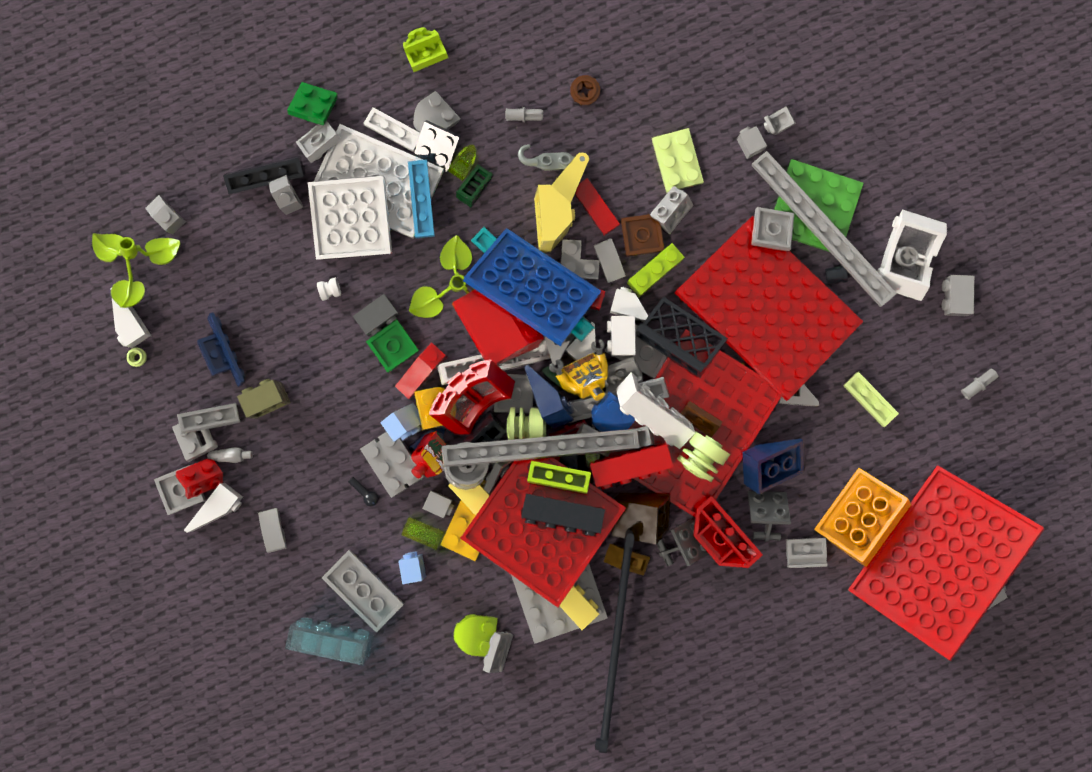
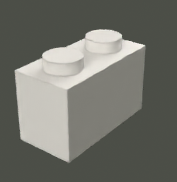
M611 316V321H607V333H611V340H607V352H611V357L635 356V316Z

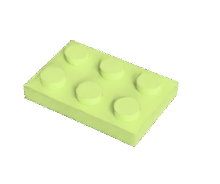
M689 128L652 138L666 193L673 186L681 190L704 183Z

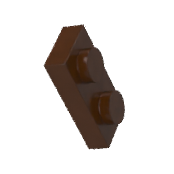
M691 401L687 403L680 413L694 427L711 438L722 424L721 420Z

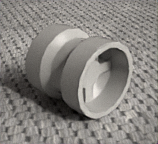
M900 247L894 253L895 262L902 266L914 265L919 257L917 250L913 247Z

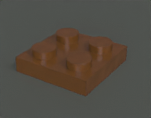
M650 214L621 218L626 257L657 253L664 250L661 225Z

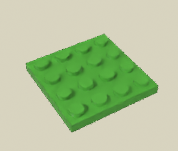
M791 159L787 174L846 237L863 182ZM778 196L774 210L794 213ZM794 213L792 240L830 252Z

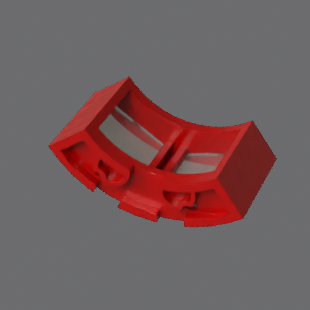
M484 360L469 366L470 369L463 373L458 372L447 382L449 385L443 393L439 392L429 415L454 434H471L476 420L488 407L498 401L511 399L515 380L492 360Z

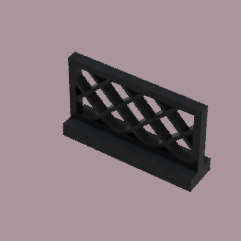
M665 297L660 300L643 324H640L636 329V336L698 378L702 377L706 368L728 339ZM664 304L671 308L672 314L661 315V307ZM684 316L687 318L688 324L677 326L675 317ZM673 318L674 326L663 328L662 319ZM659 320L661 328L652 329L648 327V324L651 321ZM699 326L703 329L704 335L693 336L691 327ZM689 328L690 337L679 338L678 330ZM675 330L677 339L668 340L665 338L664 332ZM716 337L721 340L717 346L709 347L708 338ZM705 338L706 347L695 349L694 340ZM691 341L693 349L683 350L680 342ZM707 351L708 359L705 363L697 359L696 353Z

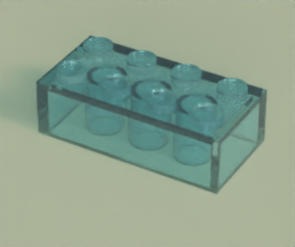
M301 618V620H297L290 625L285 649L363 665L369 659L374 635H369V631H350L351 628L347 626L331 627L332 624L328 622L312 623L313 620L309 618Z

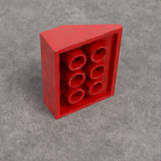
M475 289L452 303L484 360H492L495 364L499 365L538 348L544 339L540 332Z

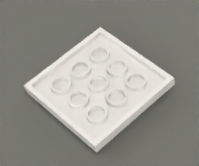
M385 176L308 182L316 259L392 253Z

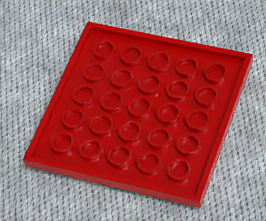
M553 457L514 461L460 539L558 608L626 507L591 483H589L587 494L528 483L531 461L566 467ZM526 494L605 509L601 534H596V537L584 535L585 531L577 530L576 533L564 531L565 527L557 526L556 529L545 527V523L537 522V525L525 523V519H522L521 515Z

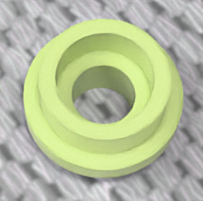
M132 348L127 353V361L132 366L139 367L146 362L147 355L141 348ZM136 354L140 355V359L138 361L134 359Z

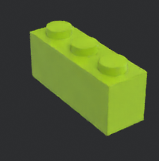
M671 243L631 277L627 284L638 297H641L681 263L685 257Z
M531 461L527 481L528 483L587 494L591 472Z

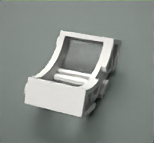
M902 210L900 215L894 218L892 224L894 228L889 238L881 267L877 272L896 293L922 301L930 287L933 268L929 267L933 256H937L947 235V224ZM900 247H913L917 250L919 257L914 265L902 266L898 265L894 260L895 251Z

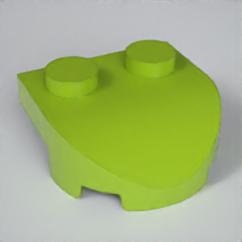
M425 27L415 29L408 34L407 41L403 42V48L413 72L448 58L440 36L435 30L429 31Z
M475 614L465 616L455 626V643L462 651L471 656L485 657L490 648V639L494 632H496L498 618L477 616Z

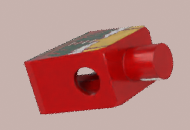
M437 431L427 433L411 455V459L416 464L411 472L416 478H421L423 475L428 478L444 471L442 446L447 444Z

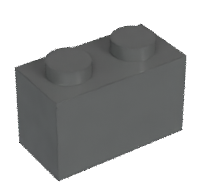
M383 294L353 317L367 336H374L382 330L381 328L384 325H390L395 320H398L397 316L400 314L387 296Z

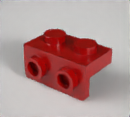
M207 458L176 471V478L184 487L186 498L190 499L217 488L219 484L223 483V472L214 460Z

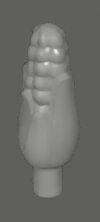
M234 447L208 452L207 458L217 462L238 463L244 459H252L253 452L243 451L241 448Z

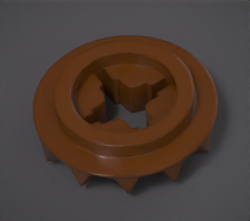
M582 75L572 82L570 95L574 102L579 103L581 106L596 102L600 95V86L595 78ZM583 84L584 87H586V89H590V91H588L587 97L586 95H584V93H580V91H582Z

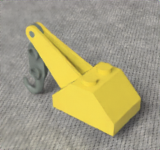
M527 144L522 146L518 152L521 163L545 171L564 170L552 185H538L534 198L538 248L543 253H549L565 237L569 228L572 227V221L575 220V210L571 209V201L588 164L589 157L586 153H578L576 157H573L569 153L561 152L543 153L535 158H526L524 151L530 148V145Z

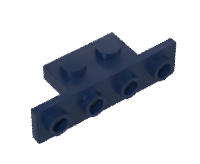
M212 312L207 319L214 334L197 340V344L212 376L231 370L237 386H242L245 379L244 371L242 368L239 369L236 363L238 361L237 356L229 347L230 341L227 334L222 332L220 318L216 317L214 312Z

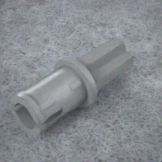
M525 107L523 109L506 108L505 118L506 121L543 120V110L525 109Z
M989 369L979 378H974V381L962 389L961 393L966 399H971L981 390H986V386L998 378L997 372Z

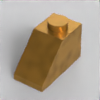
M609 544L603 562L621 569L624 548ZM632 551L629 572L644 576L650 557Z

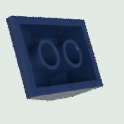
M529 365L524 366L542 419L552 429L574 421L572 414L575 412L571 402L568 403L565 396L562 397L556 389Z
M802 439L760 444L742 452L744 485L758 494L804 473Z

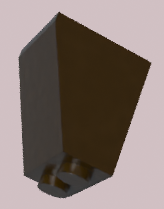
M620 493L614 500L626 507V509L612 528V536L625 538L626 530L630 529L633 531L634 540L657 544L669 530L671 494Z

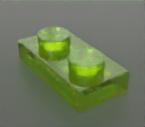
M408 517L401 535L437 550L444 531Z

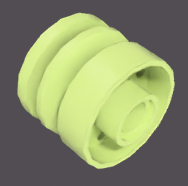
M510 407V413L507 418L508 440L546 437V422L542 419L539 408H530L529 416H525L524 409L520 408V416H516L515 407Z
M695 432L689 440V443L695 449L690 451L684 448L683 452L689 455V458L686 459L679 455L677 459L683 464L684 468L697 477L712 482L714 478L707 472L711 470L717 474L718 470L713 466V463L716 462L724 465L730 454L722 449L723 446L708 435L704 437Z

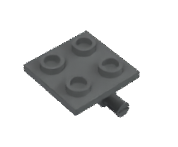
M748 491L751 523L765 524L764 532L753 531V540H764V542H769V540L780 541L781 533H772L770 531L772 524H791L787 493L765 491L758 494L755 491Z
M695 517L671 530L677 543L676 546L667 549L663 538L657 543L660 551L659 555L663 557L666 566L674 564L669 553L680 550L687 566L692 565L708 554L693 536Z

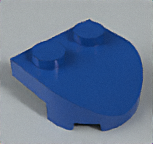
M608 391L598 405L595 404L591 411L593 424L601 432L628 430L635 421V417L630 414L626 415L621 411L618 397Z

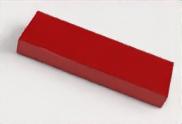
M588 178L579 183L575 195L605 236L618 227L620 223Z

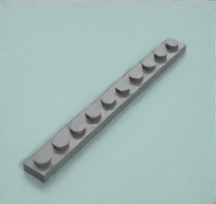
M767 151L752 163V167L880 307L897 294Z
M637 429L446 445L442 446L443 467L638 450L640 446Z

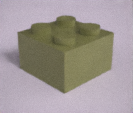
M270 379L261 381L259 383L260 386L254 389L249 387L242 390V394L237 396L246 418L253 419L262 417L291 403L282 382Z

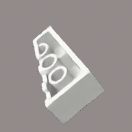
M631 372L616 388L621 411L626 415L630 414L635 417V420L640 425L649 427L654 435L662 436L670 446L674 445L680 449L695 434L692 423L675 408L669 409L668 404L660 396L655 398L654 394L649 390L650 388L645 383L641 386L636 382V376Z

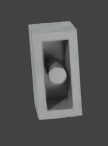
M950 275L945 277L942 283V291L945 292V299L942 300L944 315L969 316L974 314V276Z

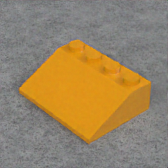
M858 468L814 530L850 557L867 567L911 506V503L902 494Z

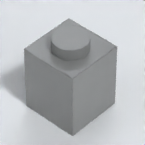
M757 126L753 128L746 127L740 131L737 141L747 159L765 150L767 145Z
M432 490L422 509L445 518L446 515L450 516L454 505H452L453 500Z

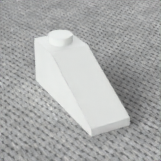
M112 299L115 331L119 335L117 337L118 341L123 346L133 348L151 336L133 307L120 308Z
M226 483L219 484L184 531L187 533L195 531L232 511L235 512L241 506L240 500L243 497Z

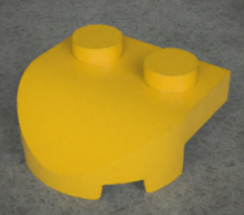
M435 387L414 392L422 430L442 426V424L429 415V412L439 392L443 393L444 388ZM455 405L450 413L453 417L455 414Z

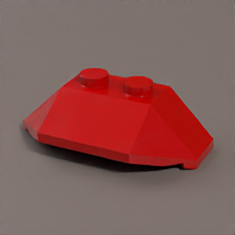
M712 496L696 509L693 536L719 566L749 568L763 555Z

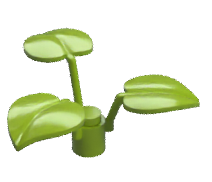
M95 233L92 236L93 250L100 260L112 262L116 260L118 255L123 256L126 260L129 281H118L111 289L112 299L120 308L135 306L142 300L145 294L143 283L139 281L133 282L130 259H134L139 251L144 256H149L152 263L164 265L170 263L175 258L181 245L180 241L176 239L157 238L146 243L145 249L147 252L141 249L140 245H135L134 240L129 237L123 238L116 234Z
M459 236L450 239L440 254V262L443 268L454 270L455 275L451 278L449 287L439 295H437L433 288L427 286L416 290L409 307V312L421 318H431L438 315L443 309V303L439 298L450 290L454 292L464 290L466 294L469 293L468 288L465 286L466 283L463 282L464 277L457 272V269H466L471 264L472 254Z

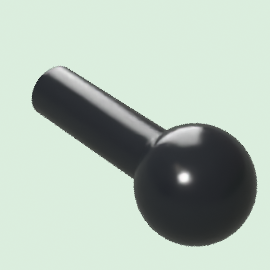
M354 477L349 479L348 483L363 496V501L367 506L372 507L378 503L379 497L377 493L368 491Z

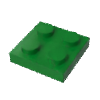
M301 82L287 109L288 115L324 126L337 100V93Z
M395 320L366 341L387 373L419 352V349L398 320Z

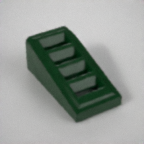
M477 164L456 191V198L472 207L493 177V174ZM477 172L484 176L485 179L483 180L476 175ZM474 179L477 182H479L480 186L474 183L472 180ZM468 186H471V187L474 188L476 191H475V192L472 191L471 189L468 188Z

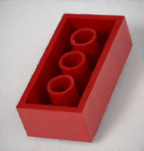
M662 442L638 450L593 460L590 462L596 487L607 489L613 487L612 483L620 482V484L632 482L631 478L651 477L650 473L670 472L669 468H673V463L667 443Z

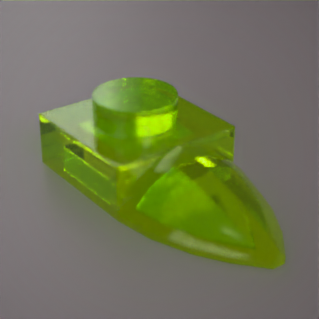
M469 145L461 149L447 169V171L462 181L466 178L475 162V145Z

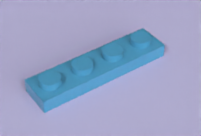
M408 161L415 238L434 237L428 161Z

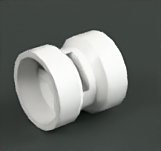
M336 277L331 278L329 283L324 281L317 282L318 292L322 301L328 300L332 295L334 297L341 296L340 286Z

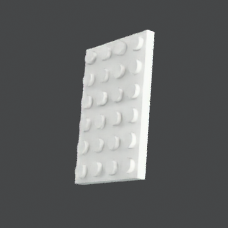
M339 124L336 133L340 140L334 147L328 149L314 182L385 176L390 229L414 239L415 232L408 161L423 159ZM428 162L432 199L444 168Z

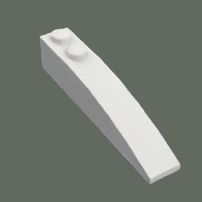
M543 340L538 348L501 363L498 366L505 371L551 359L546 341ZM482 355L439 364L437 368L441 384H448L447 382L458 372L463 373L470 369V365L484 361Z

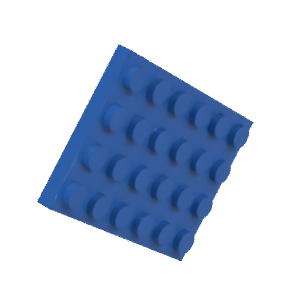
M507 228L463 279V282L560 347L601 293L599 289Z

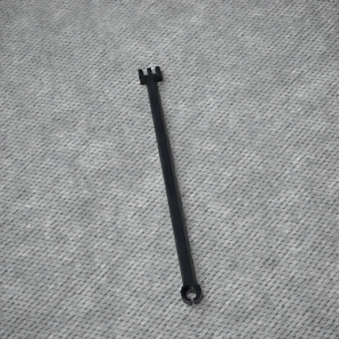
M630 529L626 530L601 735L600 739L596 738L595 750H598L599 753H607L631 554L634 543V534Z

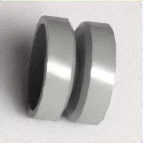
M463 442L458 444H469L470 442ZM489 463L469 465V469L466 466L444 467L445 476L449 483L457 489H474L485 479Z

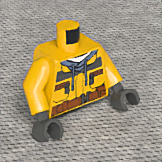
M599 340V349L596 348L595 342L591 344L592 350L597 353L596 355L591 353L563 367V362L557 359L555 362L558 365V369L555 368L553 363L549 365L550 371L557 373L556 377L563 390L574 395L577 394L583 399L589 395H592L596 401L604 397L605 393L602 389L605 387V380L608 378V364L605 353H602L604 348L603 340Z

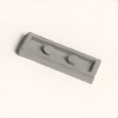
M236 403L177 414L181 434L240 423Z

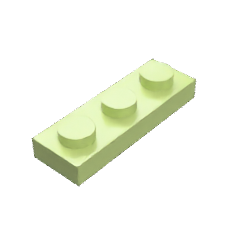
M856 372L843 385L882 427L889 424L899 414L859 372Z

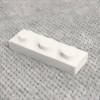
M372 108L364 122L366 127L412 152L415 151L421 133L375 108Z

